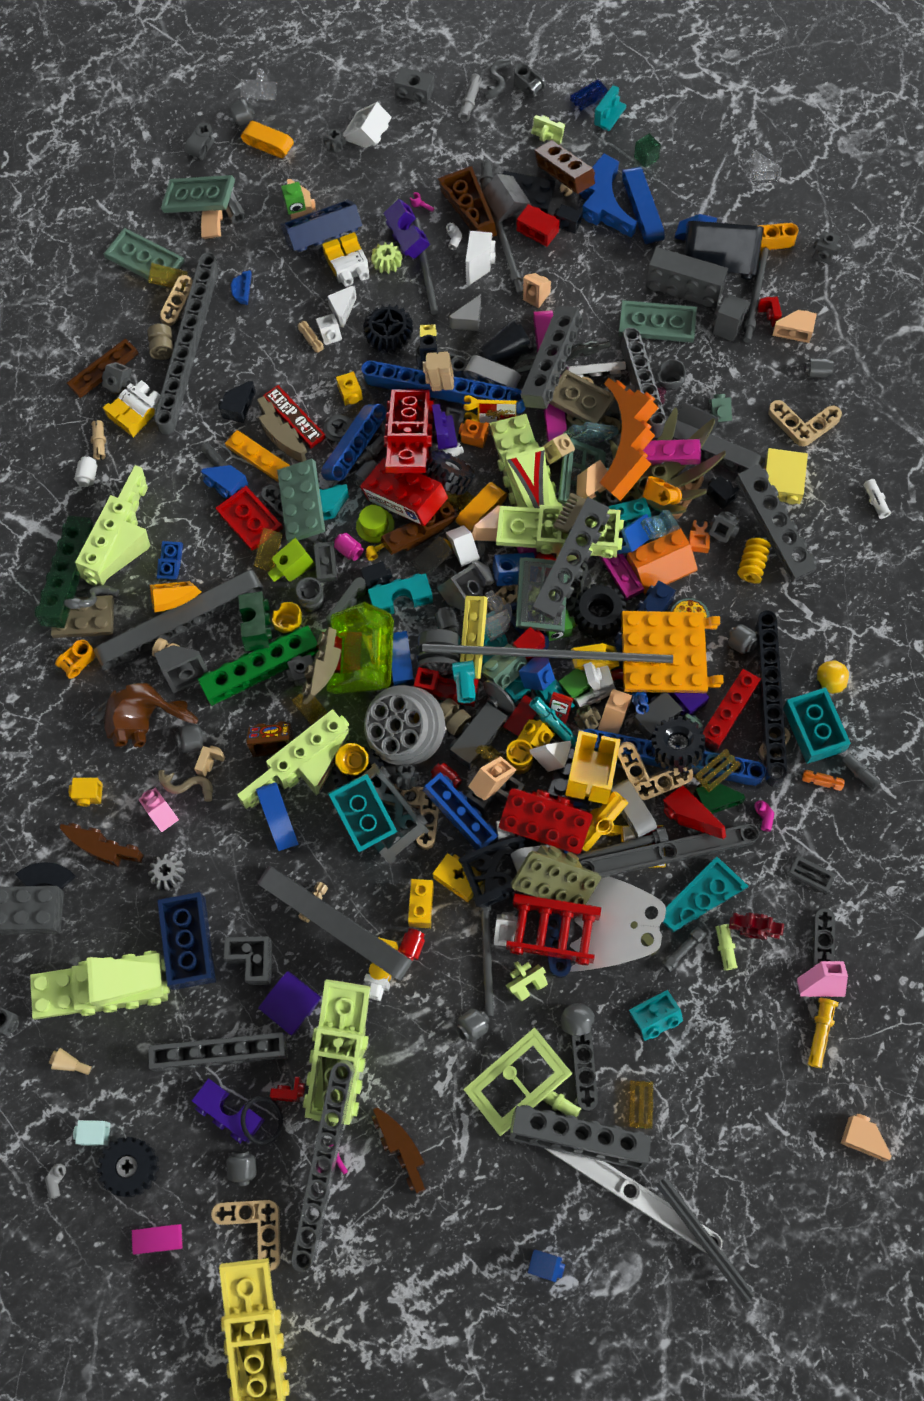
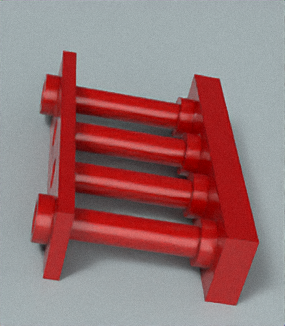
M514 894L513 907H517L519 913L514 941H507L506 949L510 950V953L523 955V952L575 960L576 964L584 966L594 962L595 955L588 954L592 923L595 920H600L602 907ZM530 910L539 911L538 913L540 914L536 945L523 943L527 912H530ZM552 913L560 914V917H562L557 949L544 947L548 919ZM573 917L582 918V921H584L579 952L566 950L570 921Z

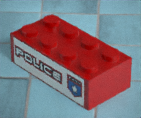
M383 458L360 485L367 500L425 526L448 499L441 482L420 473H386V459Z

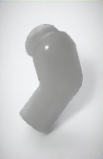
M63 1164L54 1165L45 1177L49 1199L61 1196L58 1184L66 1173V1167Z

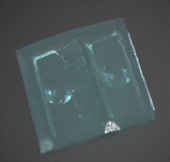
M585 422L582 426L572 425L564 433H567L569 438L576 440L604 442L618 435L619 431L617 426Z

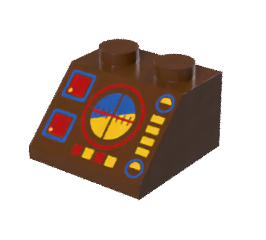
M285 721L276 722L274 725L256 724L254 727L248 728L247 745L253 757L275 755L293 741V729L291 724Z

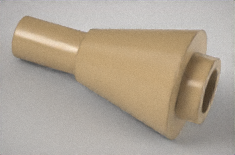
M59 1048L58 1052L53 1051L49 1060L53 1070L78 1071L89 1075L92 1066L79 1062V1060Z

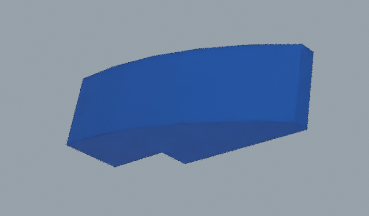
M407 631L388 633L394 686L414 685Z
M277 782L257 788L256 791L278 851L298 845L299 843Z

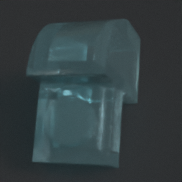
M663 510L660 515L644 518L640 523L649 539L654 538V540L680 529L670 510Z

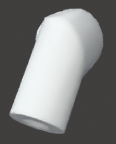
M449 223L446 226L448 235L451 238L448 247L451 250H456L462 239V233L454 223Z

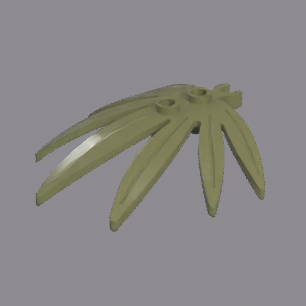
M676 407L665 423L663 434L657 440L673 439L678 415ZM715 418L708 421L688 440L699 439L702 448L715 424ZM610 440V448L614 459L618 446L613 440ZM726 451L698 464L677 477L675 476L687 465L669 461L664 464L650 466L631 488L634 492L626 494L624 500L628 502L629 500L644 498L642 495L648 476L660 478L678 488L689 484L717 465L726 455ZM706 489L680 490L682 493L681 501L697 498L704 495L707 491ZM646 499L649 506L663 513L681 514L687 511L685 507L679 504L663 506Z

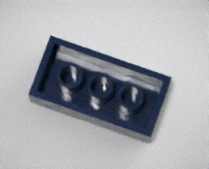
M349 200L280 224L287 245L294 251L297 250V252L308 249L307 246L312 244L314 246L321 245L328 238L337 239L341 237L342 233L347 231L348 233L356 232L358 227L363 226L356 204Z
M198 892L157 900L167 986L172 990L216 982L206 899L203 894Z

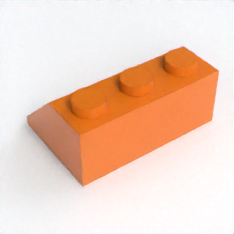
M681 528L649 542L633 552L627 553L626 560L644 587V595H646L651 585H656L658 580L668 585L698 570L691 545Z

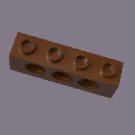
M553 140L534 150L537 165L576 194L595 184V171L592 166L587 165Z

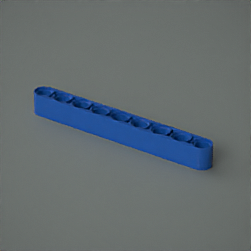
M366 361L361 367L364 380L370 386L391 390H430L431 398L462 404H470V402H464L465 396H472L477 400L519 401L516 402V414L522 413L526 408L521 397L522 390L454 377L453 390L442 389L441 391H432L430 384H424L426 379L423 370L376 361Z
M595 729L583 731L597 734L594 751L598 752L602 736L620 739V744L631 742L636 746L645 765L662 768L661 762L657 764L655 757L646 754L647 750H651V740ZM624 747L622 754H626L630 762L638 760L637 758L632 760L631 752H628ZM707 751L704 752L702 761L699 760V764L696 767L692 765L693 774L751 786L759 785L766 774V768L761 762ZM714 762L718 765V768L713 769L708 763ZM729 767H737L739 772L733 773ZM755 770L760 774V776L754 777L751 775L750 771Z

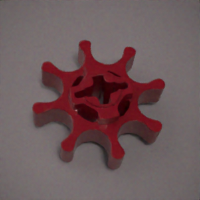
M748 912L744 916L733 913V917H730L729 929L739 930L740 935H745V937L751 939L767 940V937L779 940L780 936H783L785 924L773 922L772 917L764 914Z

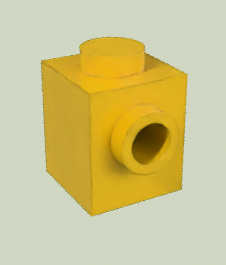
M354 371L336 377L337 386L345 406L356 404L363 400L362 391Z
M73 778L72 785H69V797L78 806L88 807L90 804H101L103 784L98 778Z

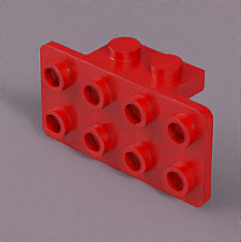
M516 788L510 790L499 823L500 829L575 854L581 853L592 821V814L590 812L574 808L573 804L570 803V799L558 796V798L549 796L550 793L538 789L537 792L532 791V794Z

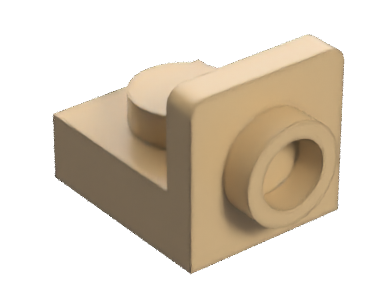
M567 433L552 439L542 446L545 449V457L549 465L575 450Z
M210 746L209 748L202 747L194 768L197 775L206 777L207 772L212 770L214 764L212 759L224 762L225 756L220 748Z

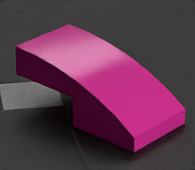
M181 1224L132 1230L133 1255L182 1249Z

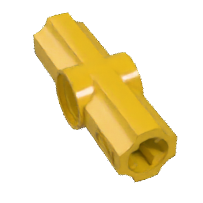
M613 791L609 796L607 805L602 804L600 808H595L590 812L592 814V821L582 848L584 851H589L601 835H606L612 831L614 827L613 821L628 804V801L616 791Z

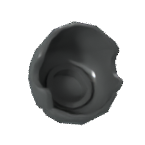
M676 359L661 363L657 373L659 385L666 389L679 388L686 379L684 364Z
M571 1004L562 1012L561 1028L570 1035L580 1036L588 1034L591 1031V1026L594 1025L595 1015L592 1009L584 1004Z

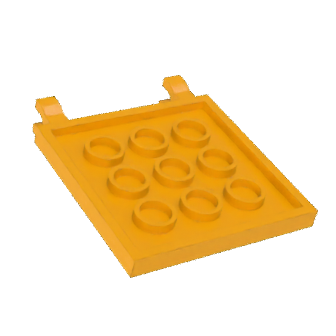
M622 611V653L673 655V663L623 661L624 692L707 693L708 687L720 688L721 684L724 683L723 675L707 677L705 629L717 630V625H720V616L704 618V612Z

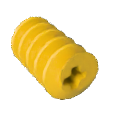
M751 538L746 541V547L744 548V554L742 555V561L737 573L744 581L759 584L762 581L761 576L764 574L763 569L766 567L765 562L768 560L767 555H769L771 544L762 538Z

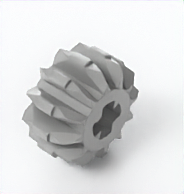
M164 854L163 860L156 857L158 863H150V867L154 870L148 871V875L152 877L150 882L156 884V888L159 890L164 887L166 891H169L170 885L177 888L176 882H183L184 880L180 876L185 874V869L181 868L183 862L181 860L177 861L175 855L169 858L168 854ZM166 869H169L171 872H170V873L167 872L168 875H167V876H164V875H163V872L166 873L165 870H166Z

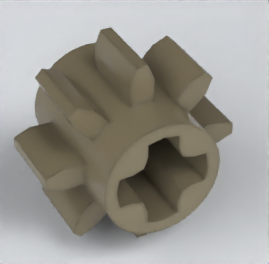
M585 705L576 711L578 716L574 717V720L580 730L583 728L585 730L595 729L599 725L597 720H600L601 716L596 707L591 708L589 705Z

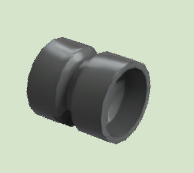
M312 577L303 578L298 582L296 594L301 608L307 612L320 610L325 602L320 582Z

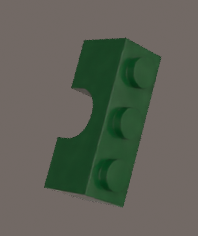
M262 591L238 595L239 610L243 623H240L241 638L245 652L270 648L269 639H272L271 627H268V625H271L270 614L266 613V611H270L268 599H264Z

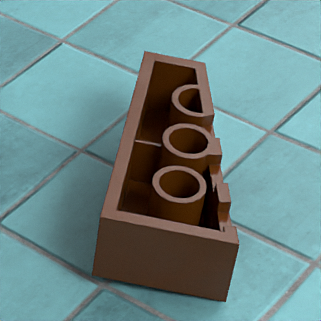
M472 166L438 178L442 194L471 231L492 233V237L497 236L493 217Z

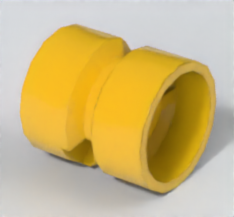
M522 739L512 741L506 750V761L516 769V774L528 772L533 764V756L530 754V749L533 748L529 742Z

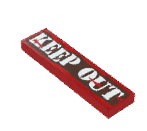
M279 385L263 395L267 402L273 404L275 411L286 423L288 422L291 428H295L298 436L310 448H313L326 438L320 428Z

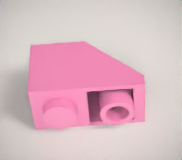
M156 787L152 790H147L138 799L161 832L179 820Z
M821 961L798 977L797 985L800 996L845 997L848 974L844 961Z

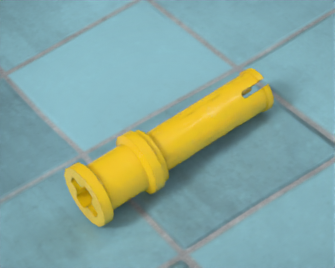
M826 998L818 999L820 1003L818 1015L814 1018L816 1029L807 1063L809 1066L820 1069L823 1064L830 1027L835 1023L833 1020L835 1007H838L839 1004L834 1000Z

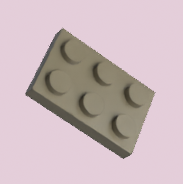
M565 370L559 378V384L555 387L553 399L549 404L596 428L615 401V397L612 393Z
M112 595L96 596L97 601L93 606L80 609H70L64 605L66 599H73V597L54 598L52 604L51 636L53 638L113 635L114 597ZM77 597L81 600L88 599V597Z

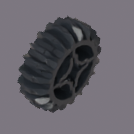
M390 303L388 307H384L382 304L380 309L375 307L374 312L369 311L368 316H365L363 324L364 336L368 344L371 343L373 348L378 347L379 351L385 349L386 352L392 349L395 352L396 347L402 349L403 344L407 345L408 340L412 338L414 331L412 326L413 320L410 318L409 312H405L404 308L399 309L398 305L391 307Z

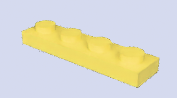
M465 597L461 645L484 646L487 597ZM460 654V662L473 660L475 679H481L483 655Z

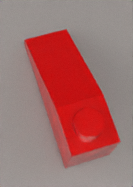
M683 785L663 799L664 813L669 819H674L680 825L717 838H726L725 826Z

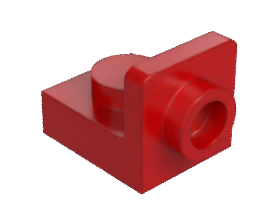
M778 296L761 298L757 306L758 313L766 312L767 319L771 321L772 327H775L776 321L782 317Z
M295 1077L293 1090H291V1086L277 1085V1089L271 1088L270 1098L276 1101L300 1102V1097H304L305 1083H302L300 1077Z

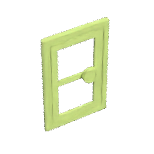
M534 1027L463 1090L496 1132L502 1136L511 1128L516 1106L502 1118L481 1092L488 1084L503 1072V1076L508 1080L513 1079L526 1095V1098L516 1106L528 1105L534 1108L571 1076L572 1072ZM534 1046L554 1073L534 1091L529 1093L517 1078L515 1067L510 1065Z

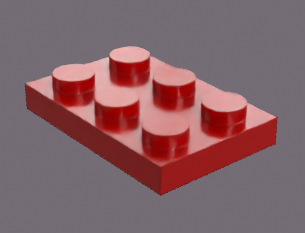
M247 486L215 508L216 512L251 551L283 529L282 524Z

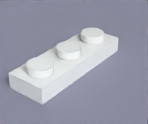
M625 361L568 366L567 370L581 378L586 373H591V376H601L602 372L610 371V374H620L621 370L626 369Z

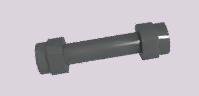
M696 927L689 934L690 937L671 956L668 955L661 962L666 971L670 973L678 966L677 962L696 943L699 944L706 937L705 932L701 928Z

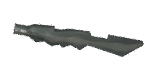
M589 341L572 345L571 354L567 357L566 361L573 360L579 356L585 357L597 353L601 349L610 348V341ZM536 356L520 357L512 369L518 373L530 371Z

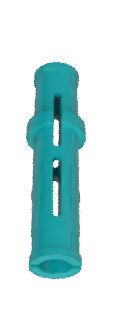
M539 696L535 697L529 703V706L540 716V720L543 723H547L564 742L571 741V748H574L577 736L557 717L553 708H549Z

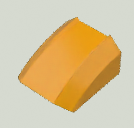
M190 581L150 585L152 608L154 612L176 608L195 598L201 593V590Z

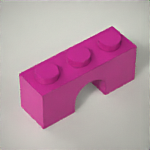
M699 439L650 441L643 450L648 455L646 459L651 463V466L669 461L679 462L681 465H697L701 463V443Z

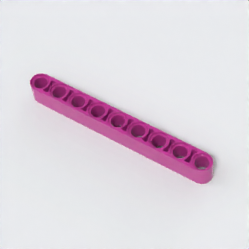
M553 310L533 313L537 353L553 317ZM549 404L547 409H544L547 443L567 433L565 412Z

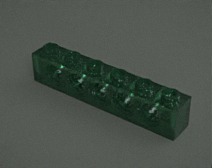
M68 516L66 523L62 526V536L57 541V551L52 557L50 572L46 575L45 588L41 590L39 606H36L35 617L41 626L65 628L70 608L64 605V601L66 599H73L81 576L75 561L94 527L91 518Z

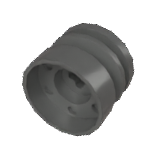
M444 629L421 632L418 635V651L420 653L417 655V670L418 667L438 671L442 677L453 676L452 663L460 662V656L457 653L422 652V644L460 645V636L453 631Z

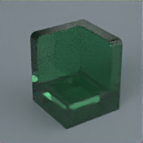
M649 133L636 141L634 157L646 168L659 159L661 144Z

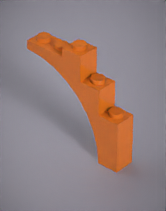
M608 378L604 384L613 393L618 402L621 412L622 431L616 456L600 484L621 501L651 466V463L646 459L648 455L643 450L655 437L650 431L652 427L647 421L659 407L653 402L655 398L648 392L643 394L639 390L635 393L631 389L626 391L624 390L626 386L619 380L614 382Z

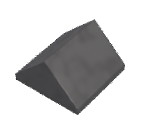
M496 174L482 191L487 204L499 222L524 210L528 204L531 205L513 176Z

